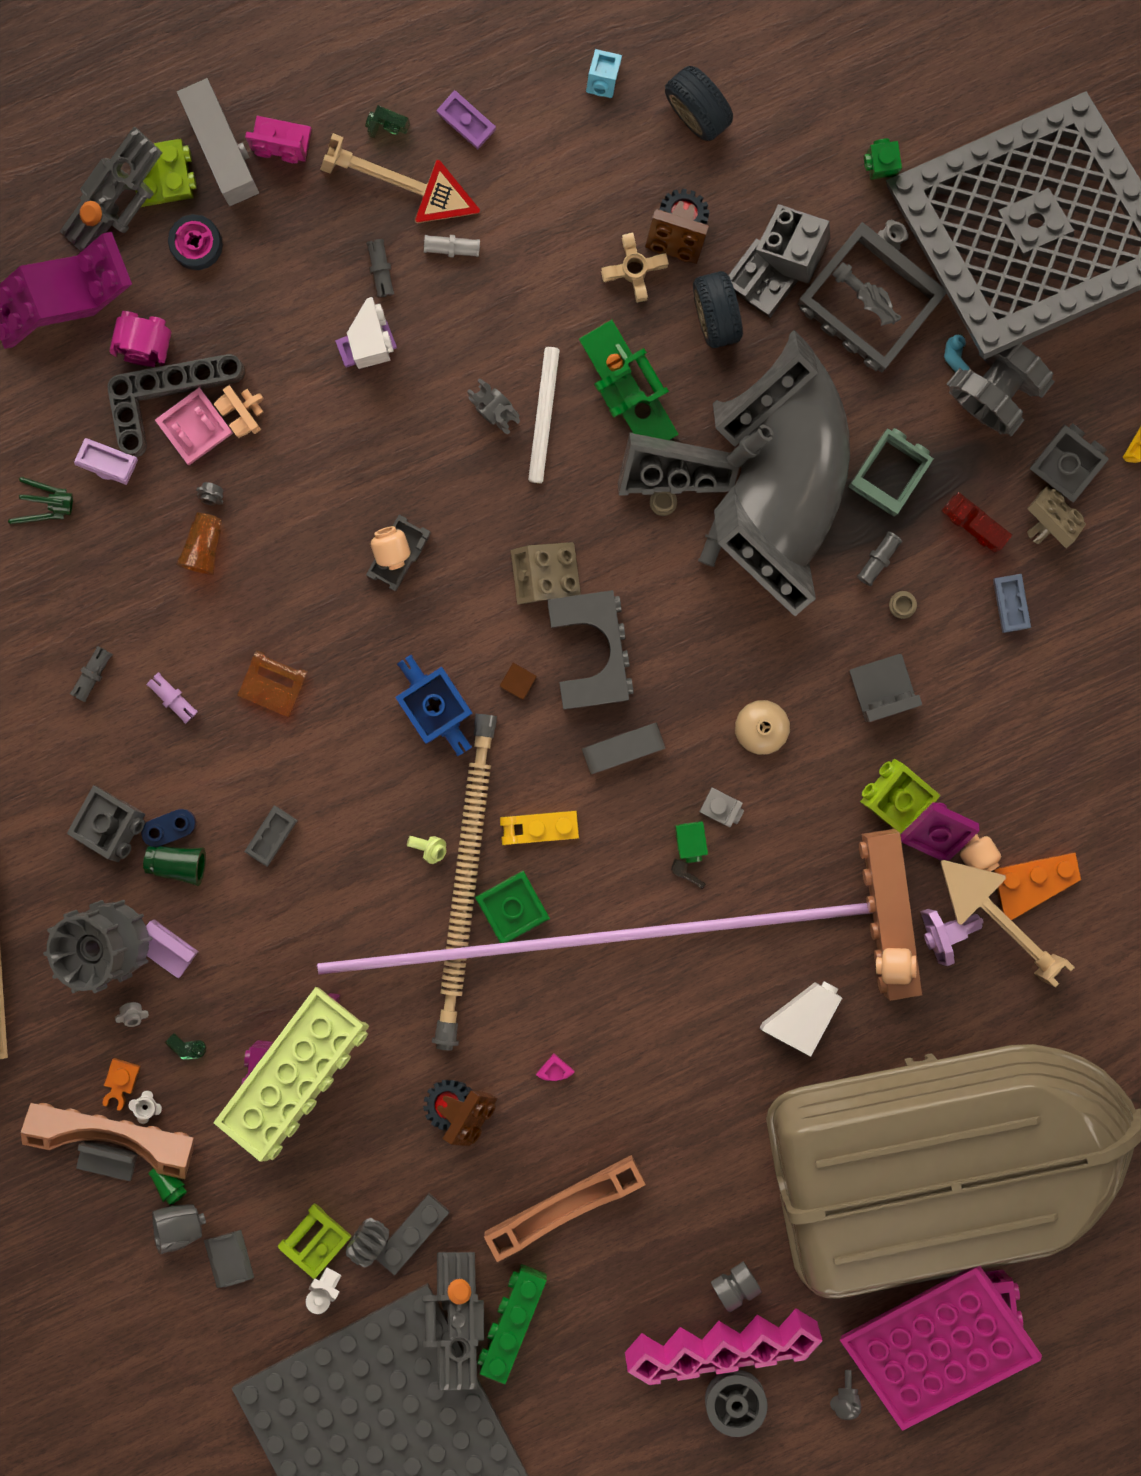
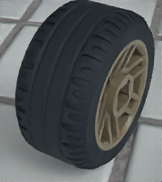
M684 67L665 85V95L670 105L688 128L700 139L706 141L715 139L733 122V112L726 98L712 80L697 67Z
M719 271L697 277L693 282L694 300L707 345L711 348H719L739 342L743 337L742 320L735 290L729 275Z

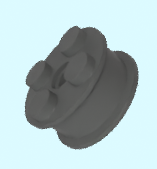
M739 1369L736 1372L718 1374L711 1380L706 1389L705 1406L709 1420L721 1433L731 1437L746 1436L756 1431L764 1422L768 1408L767 1398L761 1383L751 1373ZM735 1401L740 1402L739 1405H732Z

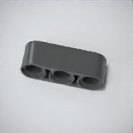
M656 722L582 748V752L591 775L660 751L666 747Z

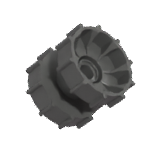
M1022 343L984 359L990 368L983 377L974 373L971 369L962 370L959 368L947 383L950 390L948 393L956 399L963 409L999 434L1003 433L1012 436L1024 421L1022 418L1023 411L1011 400L1018 390L1027 393L1030 397L1039 396L1042 398L1055 382L1052 380L1054 373L1048 369L1039 356H1036Z
M103 900L90 904V909L86 912L79 913L78 910H73L63 915L64 919L54 927L47 929L50 935L47 941V951L43 952V955L47 956L49 965L54 973L52 978H58L64 985L71 988L72 993L88 990L97 993L108 987L107 983L113 979H118L119 982L131 978L133 976L132 972L148 963L146 957L149 950V941L153 940V938L148 935L146 925L142 920L144 915L138 914L132 908L125 905V900L104 903Z

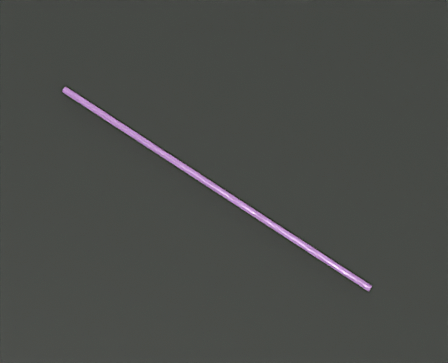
M867 903L318 963L317 966L318 974L320 975L870 913Z

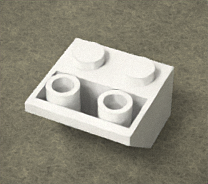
M373 297L366 299L347 332L353 358L358 369L391 361L389 353L394 352L388 331L383 332L382 326L387 325L381 304H375Z

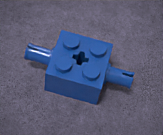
M409 655L405 659L411 669L408 668L404 660H401L397 665L411 685L395 698L425 744L430 743L440 735L442 737L445 736L458 757L464 753L458 742L462 744L465 751L472 748V745L469 744L459 726L460 722L473 713L443 667H440L430 675H424L413 656ZM432 698L435 701L441 700L442 702L439 705L440 711L438 713L434 710L428 711L430 706L429 700Z

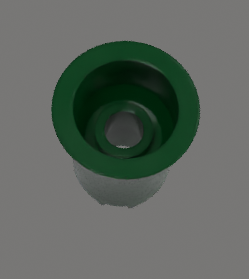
M150 846L146 849L143 869L146 874H154L157 877L175 879L199 886L204 876L206 851L205 848L187 849L162 846L157 848Z

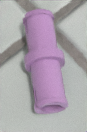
M159 672L146 684L164 701L162 704L166 708L169 706L185 724L190 721L191 717L193 718L198 711L180 695L182 692L179 689L175 690Z

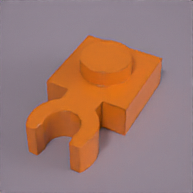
M116 1058L112 1059L104 1086L112 1089L111 1092L105 1095L103 1106H108L110 1098L114 1097L119 1102L117 1110L123 1109L126 1103L123 1094L124 1092L129 1094L133 1092L141 1066Z

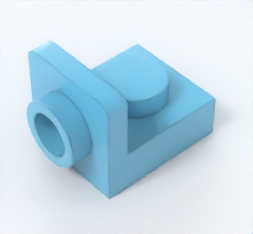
M595 49L588 75L587 93L608 98L613 97L622 55Z

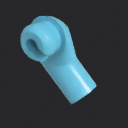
M962 335L950 337L945 347V361L955 373L959 368L962 370L970 369L961 358L963 346L966 345L965 338Z

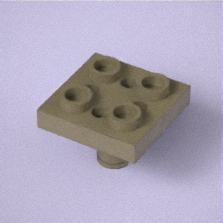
M1049 485L1038 494L1027 508L1039 520L1035 526L1027 531L1030 539L1040 532L1033 540L1036 544H1040L1051 533L1067 548L1076 540L1086 525L1081 513L1076 509H1071L1064 501L1063 495L1058 490L1052 489Z

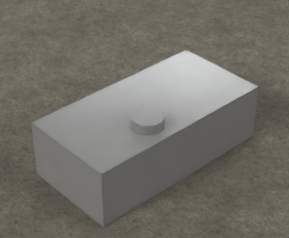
M208 78L177 91L228 205L232 206L259 194L245 161L250 158L243 142L237 144Z

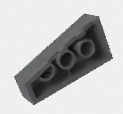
M629 433L617 483L618 494L642 493V495L654 494V492H671V494L682 493V491H696L697 493L729 492L735 485L739 468H734L728 463L727 456L730 452Z

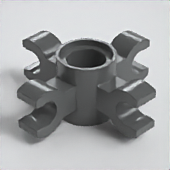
M479 378L477 381L480 384L478 387L481 390L478 393H474L469 389L467 391L469 400L490 424L494 425L496 423L500 430L509 434V425L507 423L513 420L518 424L520 422L519 413L496 388L491 391L490 385Z

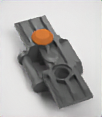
M133 127L111 159H101L80 188L83 194L80 197L81 202L60 232L81 252L101 234L106 233L111 225L118 231L126 233L129 229L128 224L147 198L150 199L154 194L143 180L163 152L139 129ZM126 162L131 167L130 175L121 170L122 165ZM125 189L137 190L138 192L119 217L117 213L120 207L115 203Z
M438 1252L437 1295L422 1296V1302H425V1341L422 1342L423 1347H438V1390L477 1389L476 1346H478V1341L484 1340V1300H478V1294H476L475 1252ZM436 1302H441L443 1310L448 1312V1332L443 1333L442 1341H436ZM455 1341L461 1342L464 1347V1352L459 1358L453 1356L451 1352V1346Z

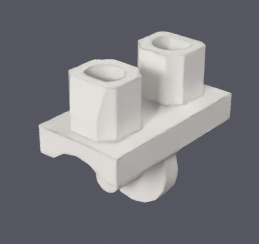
M326 1268L320 1280L314 1279L309 1287L311 1292L306 1298V1307L311 1313L322 1314L329 1308L330 1301L333 1302L340 1291L336 1290L335 1287L341 1277L340 1274Z

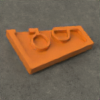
M1076 853L1063 854L993 870L994 873L1006 876V879L998 886L997 892L1001 911L1010 920L1081 880Z

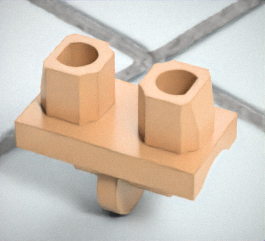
M230 385L224 388L225 394L214 405L223 417L235 409L241 415V417L229 424L235 435L240 438L251 431L254 434L259 432L261 428L251 416L249 410L252 409L256 416L261 415L263 410L258 404L264 399L260 393L252 396L249 390L246 389L241 393L246 400L242 403Z

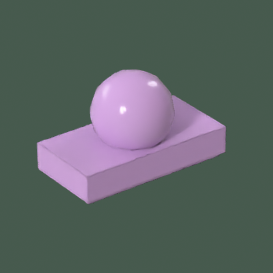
M85 438L74 463L78 467L96 473L102 479H112L127 485L138 460L137 457Z

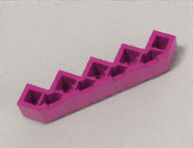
M795 1309L780 1327L756 1315L741 1333H738L718 1321L702 1340L680 1327L664 1346L641 1333L626 1350L625 1356L628 1373L648 1385L661 1384V1380L677 1378L680 1381L700 1377L699 1374L716 1371V1375L739 1371V1367L755 1365V1368L777 1365V1361L793 1359L794 1362L804 1361L822 1342V1337L817 1321L800 1310Z

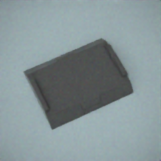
M241 1230L204 1240L217 1288L231 1286L254 1278Z

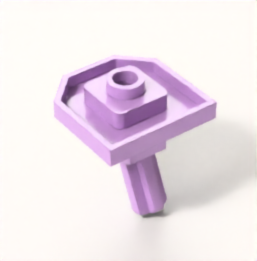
M926 909L920 911L927 931L924 934L926 944L930 950H934L938 963L945 966L955 963L951 945L968 938V934L982 928L983 919L978 914L971 915L960 925L957 923V920L943 924L935 910Z

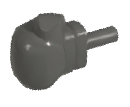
M845 1370V1388H838L839 1394L831 1399L830 1405L838 1418L852 1420L856 1419L861 1413V1402L858 1389L852 1388V1370Z

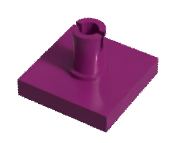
M933 802L901 833V842L941 861H949L979 832V823L949 810L943 803Z

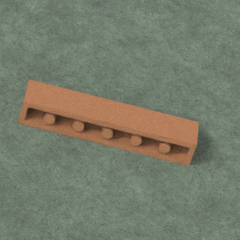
M895 829L862 834L863 842H859V851L861 858H865L866 869H863V880L866 886L869 885L870 896L866 897L869 913H873L874 923H870L872 939H876L878 950H874L875 963L877 958H882L883 951L887 948L909 949L912 956L917 958L900 832ZM918 960L916 978H912L909 984H885L881 974V977H878L880 993H884V996L890 1001L921 996Z

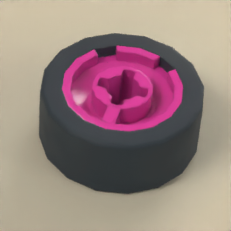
M191 214L183 216L173 224L168 236L170 252L178 263L187 269L202 270L209 268L218 260L222 253L223 242L219 230L211 220L202 215ZM193 238L200 239L198 243V248H195V246L191 245V240Z

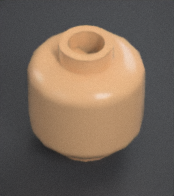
M394 526L375 532V537L371 540L370 544L376 563L383 567L388 566L389 570L403 567L405 565L404 561L411 553L405 533L401 530H396Z
M976 834L965 845L966 848L960 852V857L966 866L990 872L1000 866L998 862L1001 859V854L988 836L979 838Z
M887 948L883 951L882 958L876 959V974H882V980L885 984H909L912 978H916L917 958L912 956L909 949Z

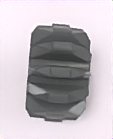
M372 1218L364 1220L346 1247V1256L357 1265L360 1264L364 1268L371 1265L386 1245V1241L389 1238V1229L378 1220L375 1221Z

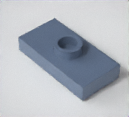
M1022 574L994 578L993 583L1002 633L1031 628Z

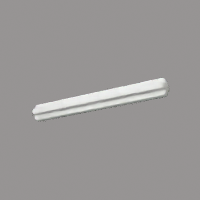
M546 347L544 351L528 478L529 482L542 483L544 478L559 359V349L555 347Z

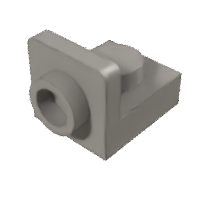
M711 787L699 812L731 827L732 823L738 824L744 810L741 809L742 802Z

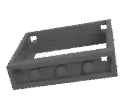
M862 222L802 295L797 305L800 306L799 310L805 314V317L810 320L815 318L822 324L820 327L826 334L831 337L836 335L843 341L842 346L852 354L857 352L865 359L863 362L868 368L871 367L873 370H879L882 373L947 293L940 284ZM858 241L930 299L885 357L812 299Z

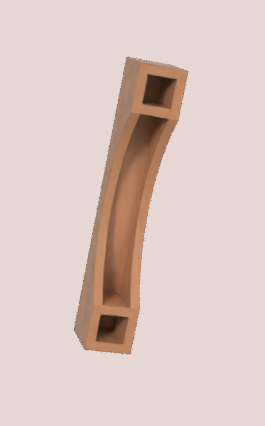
M30 1103L21 1130L22 1145L46 1150L77 1141L97 1140L118 1144L139 1154L151 1164L158 1174L181 1179L186 1178L194 1150V1138L189 1137V1135L183 1132H165L155 1126H148L146 1128L137 1126L127 1120L118 1122L109 1120L103 1115L96 1114L90 1116L81 1114V1112L75 1109H57L47 1103Z
M630 1155L486 1230L484 1238L496 1262H499L522 1250L533 1241L567 1221L598 1206L622 1198L645 1186V1180L633 1156Z

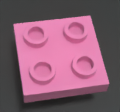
M200 387L155 419L188 465H191L233 434Z

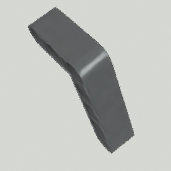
M226 354L113 376L108 382V394L119 448L124 453L134 457H139L146 451L147 440L139 401L195 391L199 387L206 389L239 382L245 374L243 363L236 356ZM228 363H237L238 369L235 374L226 375L224 373V368ZM204 367L209 368L210 376L206 380H199L197 378L198 371ZM174 373L183 374V380L179 385H171L170 378ZM147 378H155L156 385L152 390H144L143 383ZM120 383H128L127 393L118 396L116 393L117 386ZM126 410H133V419L128 423H123L121 420L122 413ZM131 437H138L139 444L137 448L128 450L126 447L127 440Z

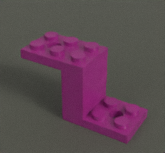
M112 232L101 234L77 256L19 266L0 283V340L4 349L15 347L37 327L94 316L132 285Z

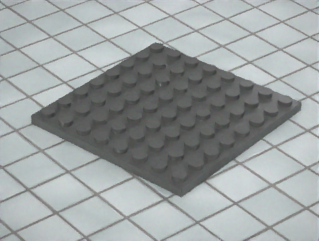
M428 1283L232 1387V1391L277 1476L529 1475L478 1377L477 1389L438 1390V1347H423L422 1343L425 1341V1302H422V1296L434 1295ZM436 1302V1341H442L443 1333L448 1332V1320L439 1303ZM455 1341L451 1346V1352L457 1358L462 1356L464 1352L459 1341Z

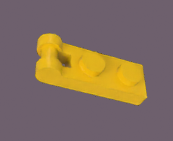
M577 811L500 817V826H503L504 836L501 837L502 845L579 838ZM515 824H522L523 835H515Z

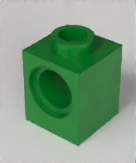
M703 821L674 825L679 858H686V863L703 861L702 856L708 855Z

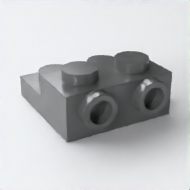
M1072 423L1070 427L1063 424L1047 444L1044 451L1031 465L1030 469L1074 503L1109 458L1104 455L1107 451L1106 448L1095 440L1090 444L1082 438L1085 432Z
M93 785L67 834L105 858L119 862L120 859H124L129 855L131 851L129 843L134 834L137 835L143 830L145 813L127 802L119 800L100 787Z

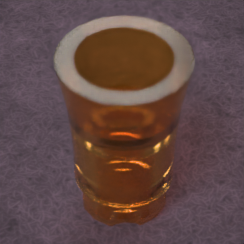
M197 512L194 522L191 523L186 543L176 565L190 571L214 575L215 557L221 534L222 519L210 514Z

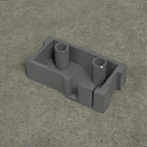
M400 514L393 526L396 530H401L405 533L411 550L410 556L404 561L405 565L395 570H389L388 566L380 567L374 559L366 574L375 581L379 579L390 585L389 588L397 592L412 562L417 561L431 535V531L424 527L420 529L410 524L408 519Z

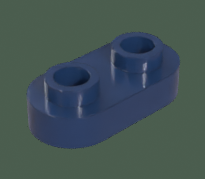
M186 809L172 811L146 822L141 831L142 839L147 845L152 847L165 845L190 835L196 827V818L192 812ZM178 818L185 820L186 824L183 828H179L176 825ZM153 828H157L159 830L160 835L158 838H153L151 836V830Z

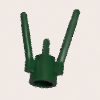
M24 477L19 478V481L54 493L49 494V497L19 495L20 500L47 503L48 510L53 511V513L12 518L8 520L9 524L48 519L64 520V515H71L73 494L67 493V489L55 488Z

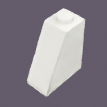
M824 981L822 985L814 982L763 1021L760 1028L773 1037L812 1056L842 997L836 994L838 988Z

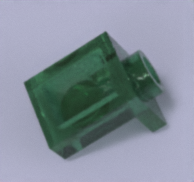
M377 105L375 112L371 111L365 123V127L368 128V135L372 138H375L380 124L383 125L384 130L398 135L399 132L406 134L410 126L408 117Z

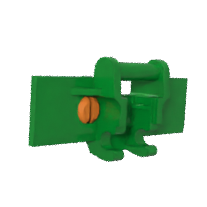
M613 320L579 338L580 343L601 378L594 386L605 400L613 418L622 414L634 434L670 440L679 435L658 399L668 393L669 390L667 387H663L645 356L647 353L645 348L632 354ZM635 360L654 392L649 397L640 390L631 374L628 365ZM640 403H645L650 408V415L645 419L638 418L635 414V407Z

